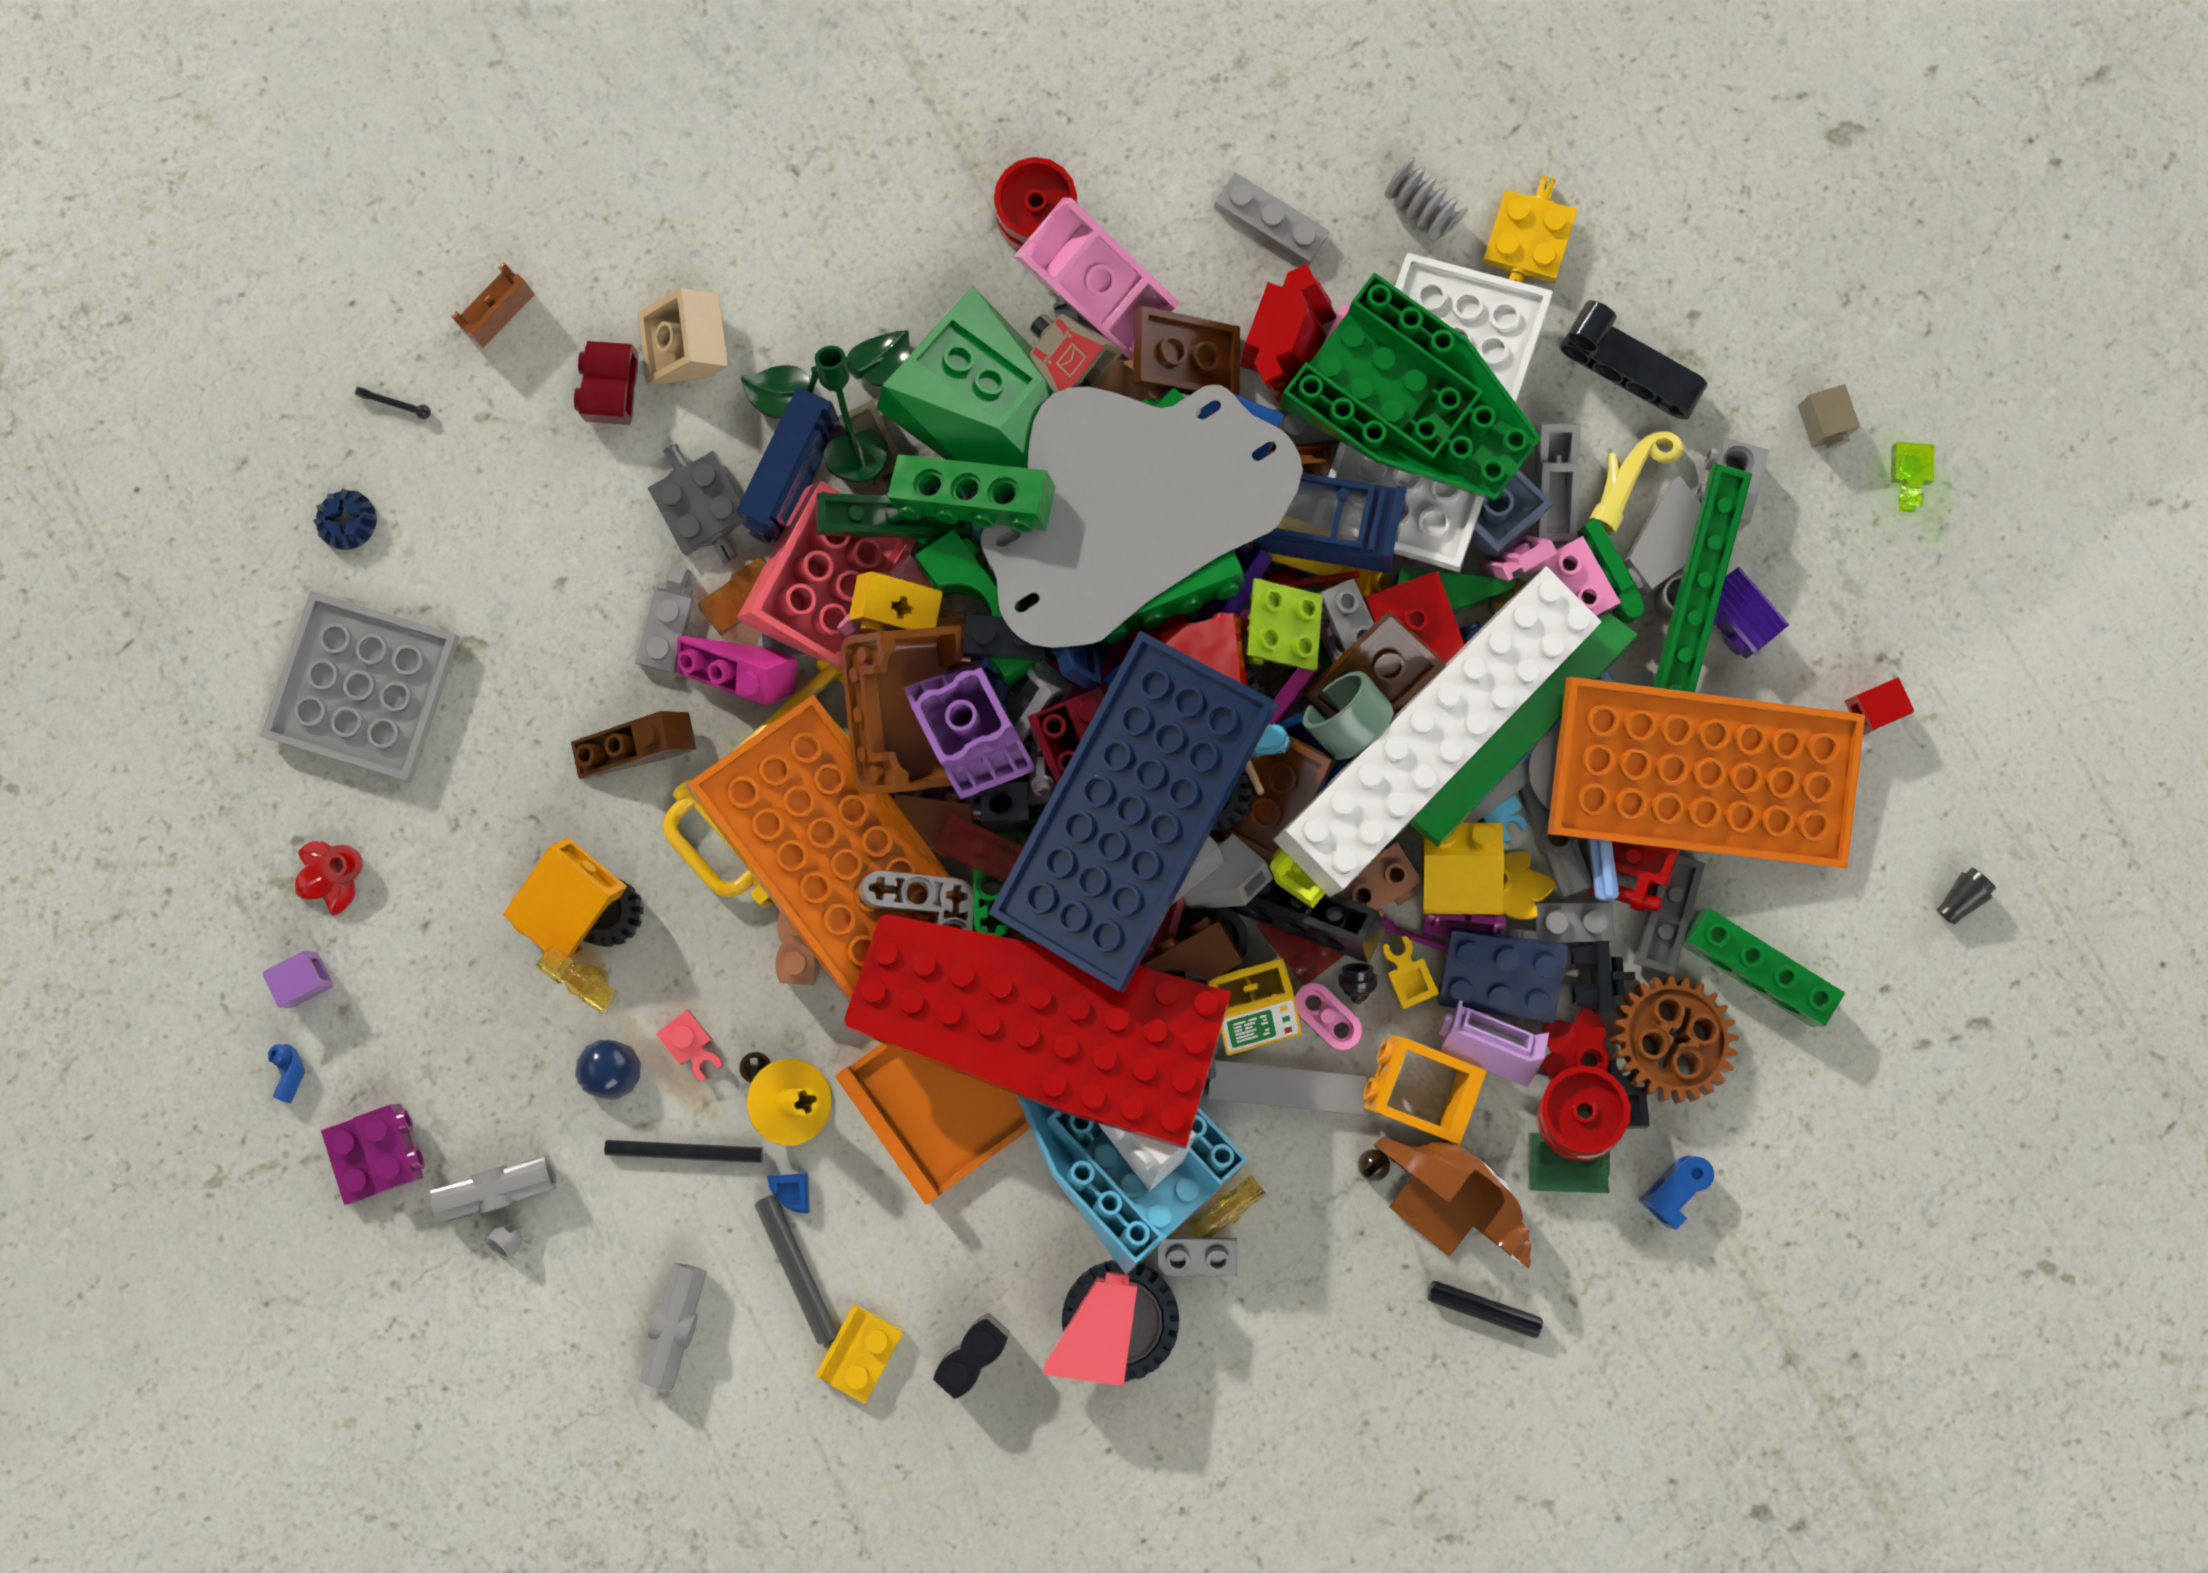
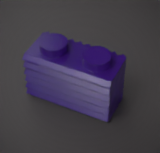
M1739 566L1725 577L1713 626L1717 625V628L1721 629L1722 633L1726 635L1724 642L1734 654H1742V657L1747 659L1787 628L1789 624Z

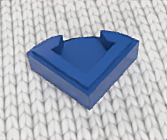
M808 1173L767 1176L769 1188L781 1204L794 1212L810 1213Z

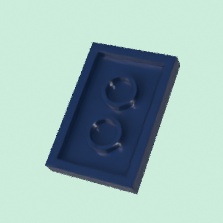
M1450 927L1437 1003L1440 1006L1455 1008L1460 1000L1463 1001V1007L1478 1012L1554 1023L1569 949L1564 944Z

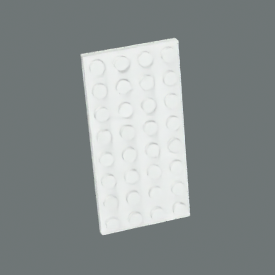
M1407 253L1395 287L1468 338L1515 403H1517L1552 300L1553 291ZM1340 442L1328 477L1397 488V486L1407 487L1405 512H1402L1399 539L1395 543L1393 553L1460 572L1485 497L1376 463ZM1320 498L1311 524L1331 531L1338 501ZM1344 502L1337 534L1349 538L1350 541L1357 542L1365 505Z

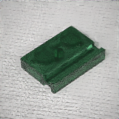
M1528 1132V1190L1610 1193V1187H1608L1610 1151L1602 1158L1588 1162L1570 1161L1554 1153L1542 1140L1539 1132Z

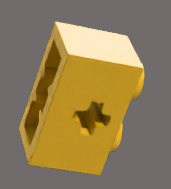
M873 571L857 575L848 621L861 624L860 629L868 633L883 632L884 630L934 628L937 624L943 591Z

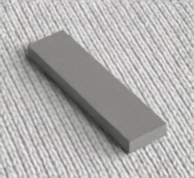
M1215 1060L1216 1078L1209 1079L1207 1099L1364 1116L1365 1108L1363 1107L1365 1100L1363 1099V1092L1368 1076Z

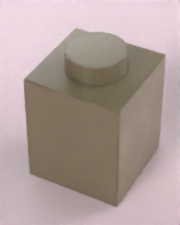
M1845 384L1810 394L1798 405L1812 448L1826 444L1827 449L1843 445L1850 441L1849 435L1860 427Z

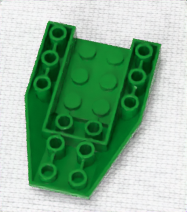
M1375 272L1353 299L1348 313L1309 364L1306 362L1284 390L1279 407L1376 463L1494 501L1541 439V436L1470 340Z
M972 286L882 385L876 409L946 460L1028 468V450L1033 421L1041 405L1054 392L1030 359V352L1033 347Z

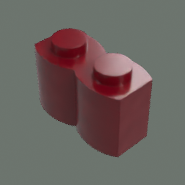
M587 341L585 352L581 351L578 357V371L583 375L581 387L576 388L574 392L575 410L579 411V415L585 422L630 425L634 408V388L638 373L637 350L633 344Z

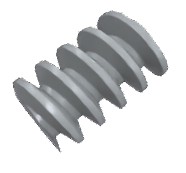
M1412 157L1393 175L1384 196L1389 200L1398 196L1395 206L1399 210L1408 207L1406 217L1409 220L1419 217L1416 226L1419 230L1430 227L1427 237L1433 241L1450 232L1462 220L1469 209L1465 207L1455 212L1454 208L1459 199L1454 197L1445 202L1443 198L1448 189L1444 186L1434 191L1433 187L1437 178L1433 176L1423 181L1422 177L1427 168L1422 166L1413 171L1411 167L1416 158Z

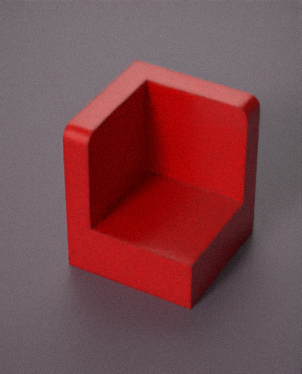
M1899 677L1844 701L1850 713L1865 714L1863 734L1914 712V708Z

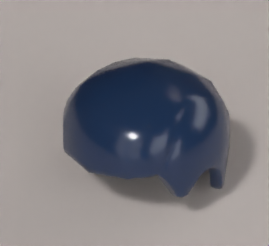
M600 1039L584 1048L577 1059L575 1076L578 1084L582 1086V1090L589 1095L601 1099L614 1100L632 1092L640 1079L641 1063L634 1049L629 1045L615 1040Z

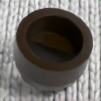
M761 1052L748 1053L740 1061V1075L749 1083L754 1079L751 1077L750 1058H757L758 1072L771 1063L769 1058Z
M1369 1149L1360 1155L1358 1170L1367 1180L1379 1181L1384 1179L1389 1173L1390 1161L1382 1151ZM1381 1157L1384 1162L1372 1174H1369L1366 1169Z

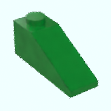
M1400 568L1395 576V586L1435 571ZM1438 572L1454 615L1508 596L1515 588L1516 580L1506 581L1492 577Z

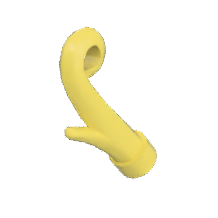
M1654 432L1637 443L1620 468L1617 455L1610 453L1608 456V474L1604 492L1599 504H1596L1588 522L1599 519L1606 533L1614 535L1624 518L1622 513L1648 455L1657 462L1671 464L1682 456L1684 448L1681 439L1671 432ZM1667 445L1672 450L1667 453L1661 452L1658 446Z

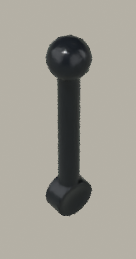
M356 387L354 393L356 396L366 400L371 399L416 413L420 419H427L431 415V410L427 405L415 406L373 393L362 387Z

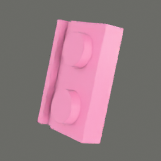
M1524 535L1513 543L1512 548L1508 552L1501 553L1491 561L1481 559L1478 561L1483 575L1510 581L1514 579L1512 575L1514 571L1526 572L1527 574L1535 573L1548 565L1547 559L1558 553L1551 540Z

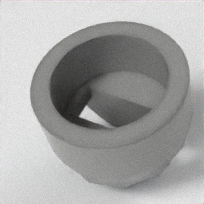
M505 1224L494 1229L485 1241L497 1255L510 1260L518 1251L522 1236L519 1230L512 1231V1226Z

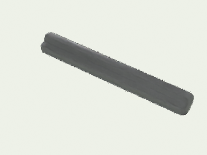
M769 1195L758 1200L755 1203L757 1213L816 1342L824 1344L837 1336V1330L776 1197Z

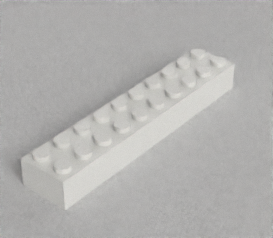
M1547 566L1528 580L1449 660L1446 667L1429 681L1391 719L1384 733L1364 751L1357 754L1273 840L1329 897L1344 890L1592 633L1601 621Z

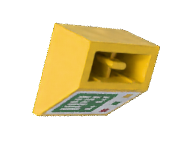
M1284 958L1220 975L1208 982L1209 986L1231 992L1220 1031L1227 1056L1302 1035L1295 996Z

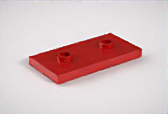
M1438 571L1363 598L1374 624L1390 610L1444 659L1445 664L1465 645Z

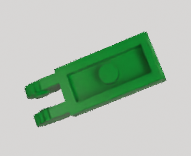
M1594 519L1586 523L1577 531V535L1579 538L1581 536L1584 537L1621 602L1612 610L1617 615L1616 618L1623 623H1632L1635 619L1642 616L1645 611L1644 602L1641 601L1642 597L1600 520Z

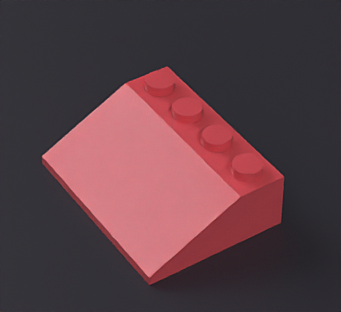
M819 480L805 488L737 619L778 642L842 670L841 647L846 637L837 629V626L850 613L857 575L870 571L887 575L904 556L910 554L917 540L914 538L816 535L815 498L817 493L842 494Z

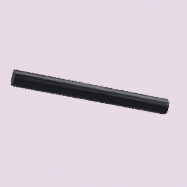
M606 1140L604 1154L606 1156L762 1163L764 1149L763 1147Z

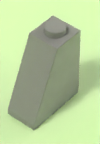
M1680 475L1663 490L1623 561L1637 590L1642 596L1648 594L1685 567L1701 503Z

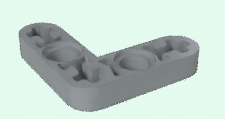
M875 871L866 876L860 883L859 897L870 908L933 914L935 924L952 925L960 929L973 930L974 894L972 887L965 880ZM879 880L881 881L882 888L894 889L897 887L896 881L901 882L897 894L886 893L879 900L876 899L875 892L869 891V886L874 885ZM911 883L921 884L925 888L927 897L923 904H914L908 899L907 888ZM957 888V895L963 896L964 901L956 905L955 916L962 914L963 919L956 917L944 919V914L949 915L953 912V901L946 899V894ZM896 895L898 896V902H899V903H897V902L894 901L895 898H896Z

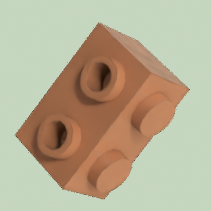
M1397 842L1377 854L1346 888L1336 893V895L1377 909L1382 917L1385 915L1381 909L1383 906L1393 900L1398 906L1418 894L1414 887L1423 881Z

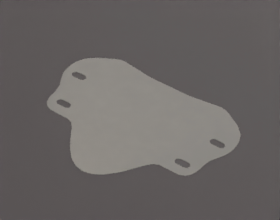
M1221 385L1204 386L1174 406L1165 408L1150 406L1124 395L1093 387H1069L1053 393L1041 405L1033 421L1028 450V468L1047 470L1056 486L1046 530L1032 529L1031 532H1021L1019 538L1004 547H999L996 542L998 537L1012 528L995 524L993 528H985L980 538L983 552L997 578L999 609L1002 617L1019 638L1031 645L1058 648L1094 644L1103 640L1139 608L1160 593L1217 557L1270 533L1279 525L1298 492L1302 476L1301 458L1296 446L1281 429L1252 415L1232 392ZM1214 400L1221 403V408L1206 419H1199L1197 417V411ZM1267 442H1274L1276 444V450L1264 459L1256 461L1252 458V453ZM1031 593L1039 595V601L1024 612H1017L1015 610V604Z

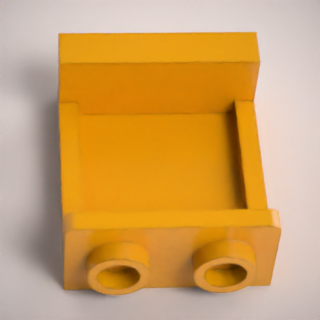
M567 837L548 847L502 915L512 923L517 932L529 937L536 943L548 958L562 965L579 955L582 950L581 942L609 903L621 897L628 886L570 837Z

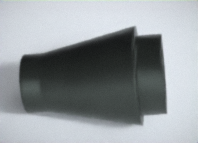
M1971 867L1967 873H1960L1943 903L1936 910L1948 922L1956 925L1959 920L1992 899L1991 893L1996 889V886L1981 872Z

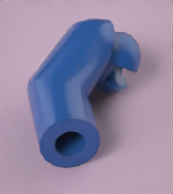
M276 1044L268 1052L269 1062L276 1065L281 1074L273 1097L286 1103H292L305 1074V1068L297 1050L289 1044Z

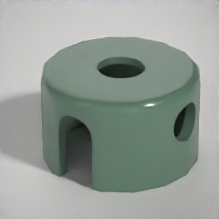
M1361 671L1350 672L1337 678L1322 690L1339 710V713L1325 721L1312 705H1309L1303 716V726L1330 756L1338 760L1348 759L1364 751L1384 733L1393 717V707L1365 673Z

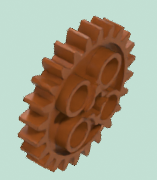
M1669 975L1664 978L1663 984L1658 977H1654L1648 981V986L1641 983L1634 987L1636 994L1630 992L1623 997L1627 1005H1620L1614 1010L1623 1019L1610 1023V1026L1620 1031V1033L1610 1038L1609 1042L1620 1045L1621 1050L1612 1056L1614 1059L1624 1058L1626 1062L1619 1070L1620 1073L1633 1072L1634 1076L1630 1082L1631 1086L1643 1082L1645 1083L1643 1095L1647 1096L1658 1090V1101L1668 1100L1670 1095H1672L1674 1103L1678 1104L1685 1100V1096L1692 1102L1700 1099V1092L1705 1096L1713 1093L1712 1084L1718 1086L1725 1083V1079L1720 1072L1728 1073L1734 1069L1726 1059L1738 1055L1736 1050L1728 1046L1729 1043L1738 1040L1739 1036L1728 1033L1727 1028L1736 1022L1733 1019H1723L1722 1014L1728 1009V1006L1722 1005L1716 1008L1713 1004L1718 995L1716 992L1705 997L1703 995L1704 983L1701 982L1691 989L1689 977H1684L1676 984L1674 976ZM1659 1004L1665 1005L1671 1013L1670 1021H1666L1660 1016ZM1685 1009H1687L1689 1011V1016L1687 1020L1683 1022L1682 1020L1684 1018ZM1694 1023L1699 1024L1704 1029V1041L1697 1038L1694 1034ZM1679 1029V1030L1677 1031L1675 1037H1673L1672 1035L1669 1034V1033H1671V1032H1673V1031ZM1643 1037L1653 1042L1655 1047L1654 1055H1650L1644 1050L1642 1046ZM1673 1041H1675L1676 1043L1679 1044V1045L1674 1046V1047H1672V1048L1669 1049V1047H1671ZM1666 1054L1663 1063V1069H1660L1658 1067V1064L1661 1058ZM1678 1057H1682L1687 1061L1689 1065L1688 1075L1679 1070L1677 1066Z

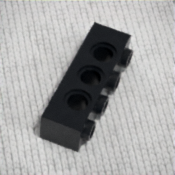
M1271 870L1273 879L1245 906L1229 907L1242 916L1369 964L1385 932L1379 910L1336 894L1329 897L1326 893L1312 908L1276 884Z

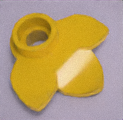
M1515 851L1504 855L1503 913L1511 918L1520 920L1537 917L1535 902L1546 898L1555 887L1553 879L1529 869L1530 853L1528 851Z

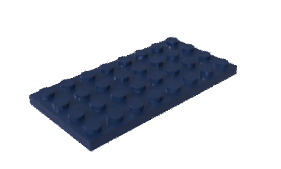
M1139 631L988 914L1115 990L1125 992L1279 703Z

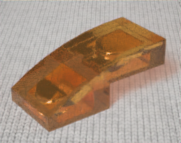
M762 556L732 574L728 583L699 601V610L720 636L742 622L737 619V616L766 563Z

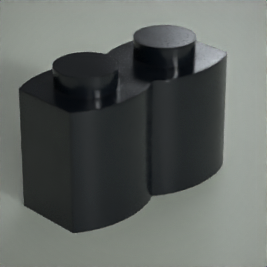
M990 1313L980 1316L968 1328L962 1343L950 1349L942 1358L933 1380L953 1399L963 1396L974 1386L981 1369L990 1365L1000 1356L1006 1346L1010 1331Z

